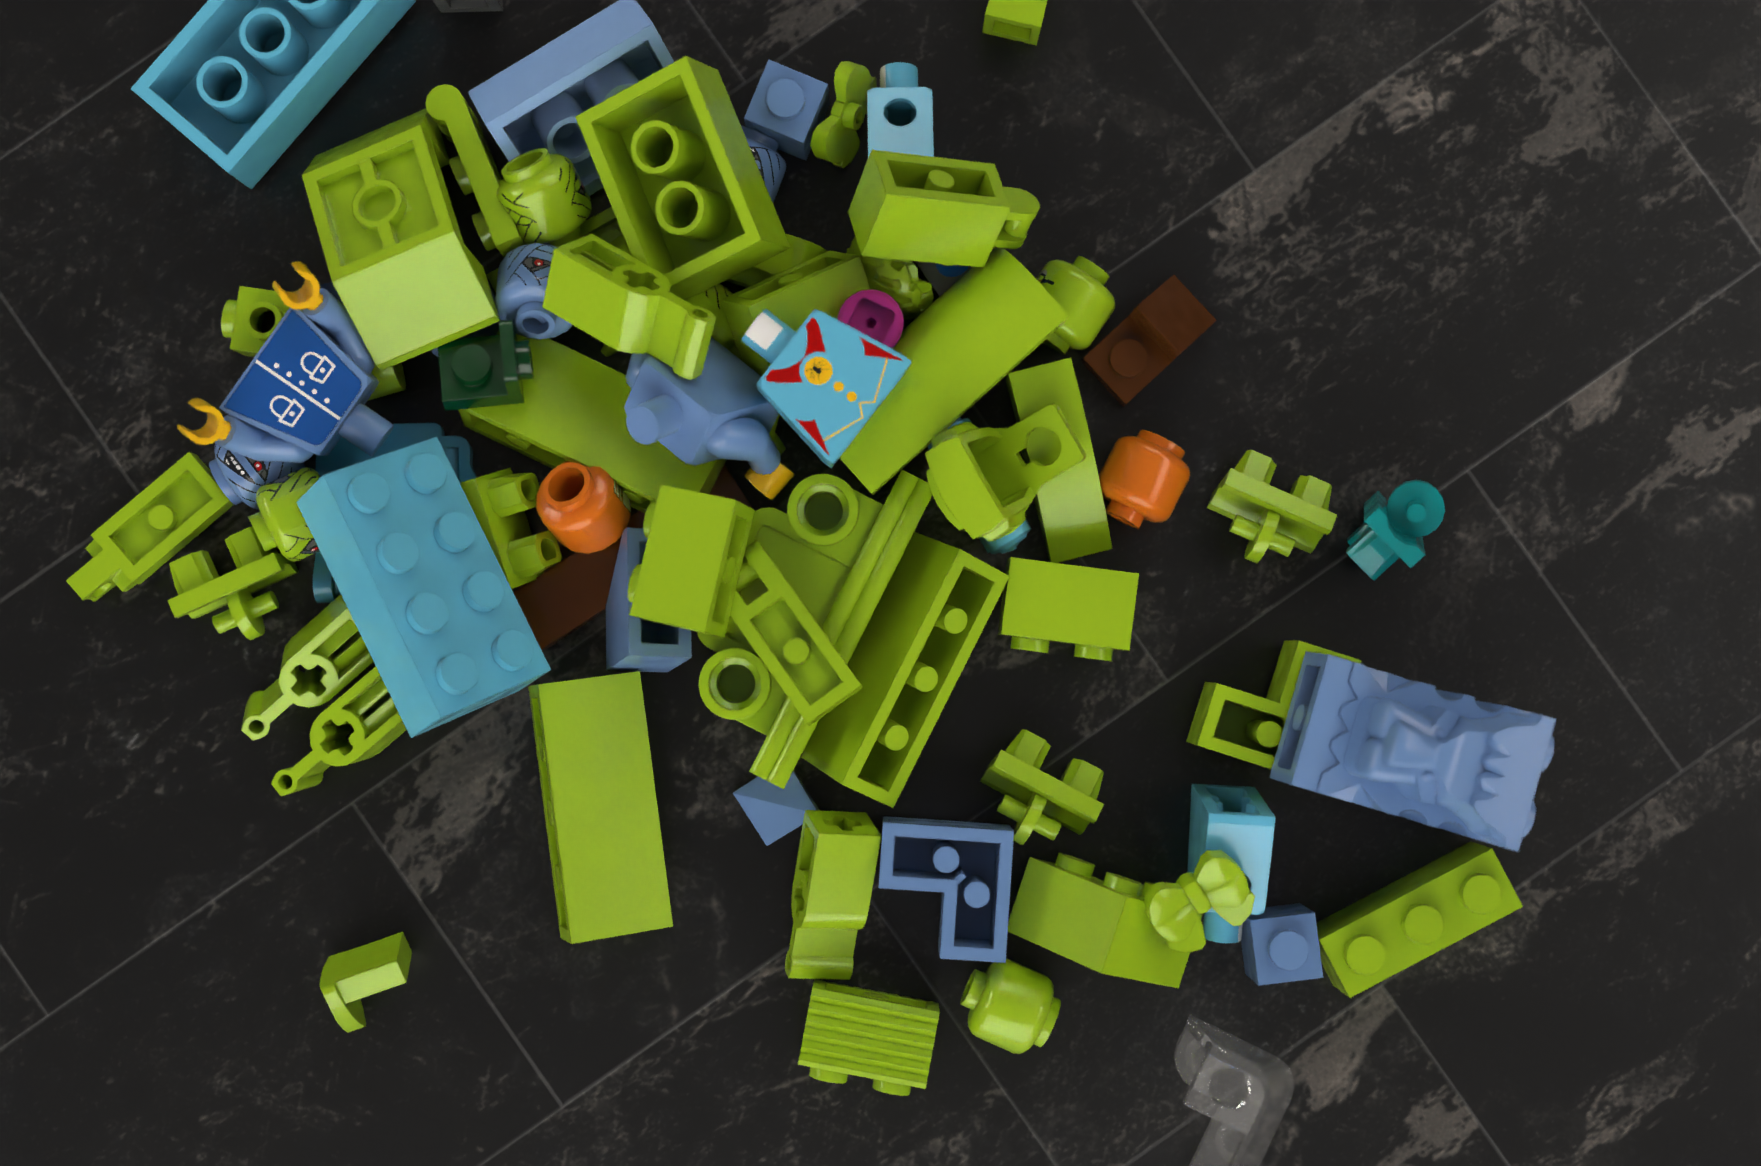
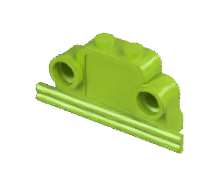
M901 470L883 505L852 489L847 482L837 476L815 474L803 479L793 489L788 500L787 514L775 508H761L754 512L746 547L755 540L760 542L848 665L932 497V492L928 482ZM759 577L742 589L740 594L746 603L750 604L768 591V588ZM730 616L725 638L696 632L700 641L707 648L717 652L707 660L700 672V696L706 707L715 715L724 719L736 720L767 736L749 772L784 789L819 720L811 726L805 722Z

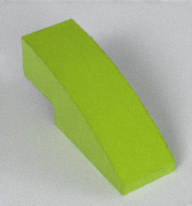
M1071 357L1008 373L1005 381L1016 423L1047 405L1057 404L1086 454L1084 461L1044 484L1034 498L1049 561L1059 563L1113 549L1092 442ZM1039 427L1030 433L1027 440V448L1021 451L1025 464L1027 465L1034 460L1040 464H1051L1058 459L1061 452V443L1054 431Z

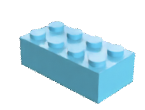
M208 0L131 87V90L226 172L252 190L416 0Z
M437 437L324 474L296 502L411 738L516 693L551 671Z

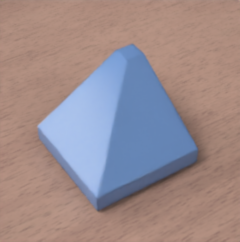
M794 770L784 789L767 780L756 777L733 792V795L766 846L803 825L805 810H819Z

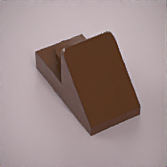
M1173 275L1140 302L1127 318L1082 358L1081 362L1124 407L1217 320L1181 281Z

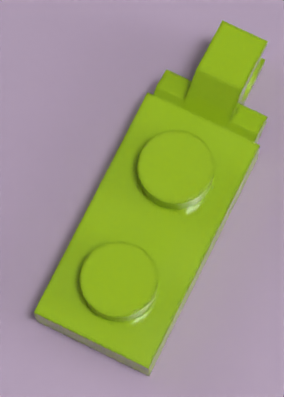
M188 452L91 534L94 540L85 549L93 558L68 578L66 582L83 601L87 599L96 602L116 585L122 592H127L135 585L144 582L234 504L222 492L210 469L198 455Z

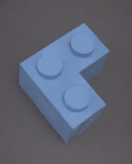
M883 816L879 888L941 892L938 937L940 959L1006 963L1014 830L1009 824Z

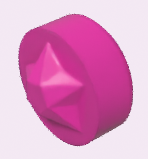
M871 289L853 294L844 302L838 315L839 321L891 349L898 343L902 335L904 325L902 311L897 302L882 291Z

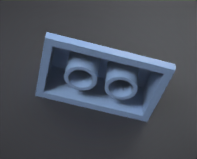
M618 0L468 91V94L486 127L509 162L517 156L537 148L548 149L550 154L565 156L572 161L590 196L604 187L575 116L674 63V60L653 22L636 0Z

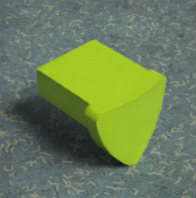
M403 932L329 956L325 962L320 976V989L335 1020L347 1033L366 1027L361 998L407 982L412 951Z

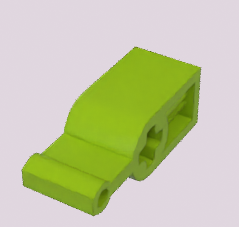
M593 234L554 248L542 307L614 349L631 354L648 353L672 367L678 376L693 380L702 375L716 320L715 315L710 310L694 306L670 292L671 283L662 273Z
M341 594L298 631L285 645L279 678L265 691L259 690L250 695L245 707L241 731L253 741L265 737L269 732L271 722L293 703L307 708L321 706L331 700L374 662ZM299 665H302L307 670L303 673L299 670ZM317 665L321 666L322 672L320 673L314 667Z
M376 666L319 714L312 723L309 735L313 750L295 766L278 771L271 782V785L280 796L289 795L318 785L322 782L323 772L331 765L335 767L346 766L379 754L407 730ZM350 724H351L352 727H353V729H354V732H353V733L350 735V737L348 738V740H349V742H350V743H348V741H347V739H346V736H347V735L350 733V731L352 730V729H351V726H350Z
M805 810L791 896L793 927L790 946L785 959V972L788 978L850 980L852 976L857 932L863 929L867 920L882 837L865 812Z

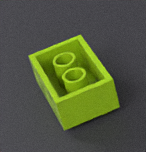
M685 56L575 116L631 256L666 276L671 283L670 292L686 300L791 248L717 69Z

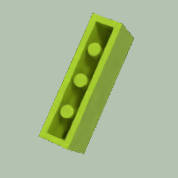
M994 247L984 268L972 267L903 329L898 343L892 349L907 357L912 363L840 456V459L869 492L874 495L930 445L932 438L950 427L1066 322L1069 315L1013 255L1004 248Z
M516 334L518 341H530L534 379L522 380L524 403L459 409L465 427L552 469L565 461L580 463L587 467L600 466L621 486L623 492L630 499L631 507L643 513H646L652 500H657L660 484L710 494L726 462V459H718L694 466L684 463L659 441L649 445L637 442L630 435L626 423L627 415L624 405L631 391L626 382V375L549 338L532 339Z
M914 532L848 663L849 668L863 688L820 718L801 758L840 784L894 808L1010 576L959 548Z
M640 671L528 686L560 938L570 944L673 927Z

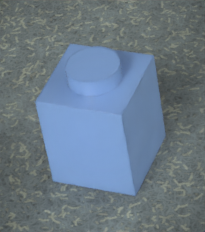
M768 59L744 116L745 126L777 141L779 144L777 149L806 161L811 150L812 133L817 125L823 121L830 105L828 84Z
M1301 903L1265 907V911L1262 914H1250L1243 922L1241 945L1245 974L1258 986L1323 978L1314 911Z

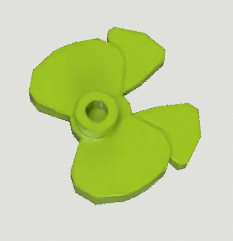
M850 61L840 62L835 70L834 86L836 101L833 104L830 116L815 128L810 143L813 154L817 158L832 162L834 166L844 168L851 163L858 152L860 140L856 130L861 127L865 114H867V90L877 87L876 78L870 75L869 70L865 66Z
M1207 850L1200 856L1194 873L1187 872L1182 874L1176 883L1157 882L1151 885L1144 897V903L1149 920L1158 933L1165 938L1169 949L1190 953L1203 949L1206 944L1204 929L1199 915L1213 908L1220 917L1232 926H1241L1252 913L1255 895L1248 887L1244 872L1232 857L1222 850Z

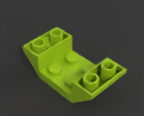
M426 108L316 155L302 174L332 283L375 365L381 371L500 321L484 267L463 242L440 169L450 164L438 124L434 122Z

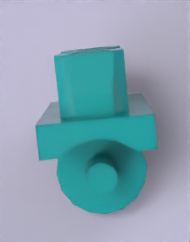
M1421 480L1405 481L1397 486L1390 494L1388 503L1386 498L1377 491L1364 503V523L1347 538V543L1350 546L1347 548L1346 553L1372 580L1377 579L1399 558L1412 568L1425 556L1423 536L1435 531L1443 521L1445 506L1442 495L1432 484Z

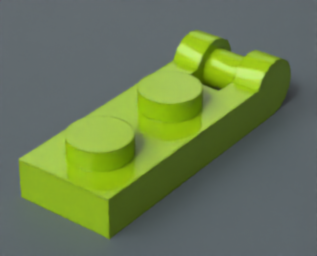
M443 84L436 86L427 95L425 102L426 110L434 122L438 124L447 140L454 143L458 156L449 159L450 166L464 195L472 192L475 194L481 212L472 215V220L487 251L497 248L502 256L505 257L513 249L527 244L524 243L512 216L507 213L496 196L502 177L478 118L470 106H468L460 91L452 85Z
M755 540L745 549L730 616L802 718L811 726L862 689L863 686L760 542ZM760 577L768 591L750 604H747L740 591Z

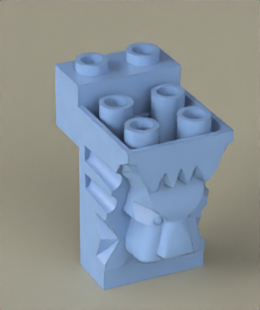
M1305 651L1269 778L1519 852L1522 838L1529 833L1535 820L1536 806L1533 799L1540 774L1548 767L1554 753L1555 743L1552 732L1556 719L1505 705L1476 701L1473 696L1437 690L1434 685L1408 680L1333 655Z

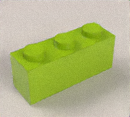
M1469 842L1317 922L1321 963L1333 986L1351 998L1522 908L1523 905L1493 849Z

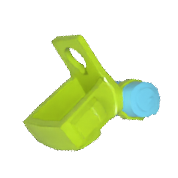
M1057 404L1047 405L1008 428H978L972 424L969 418H958L945 431L932 438V443L928 445L929 450L925 453L929 469L926 471L928 484L938 507L947 520L958 530H966L971 539L979 538L986 551L991 554H1004L1017 549V545L1027 537L1028 532L1031 530L1025 518V511L1040 488L1086 458L1084 449ZM1039 427L1054 431L1061 443V452L1058 459L1051 464H1040L1034 460L1026 465L1019 452L1027 448V440L1030 433Z

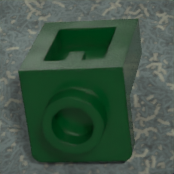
M513 320L499 321L500 335L461 338L438 347L442 402L446 411L524 403L522 380L534 379L532 353L529 340L518 341Z

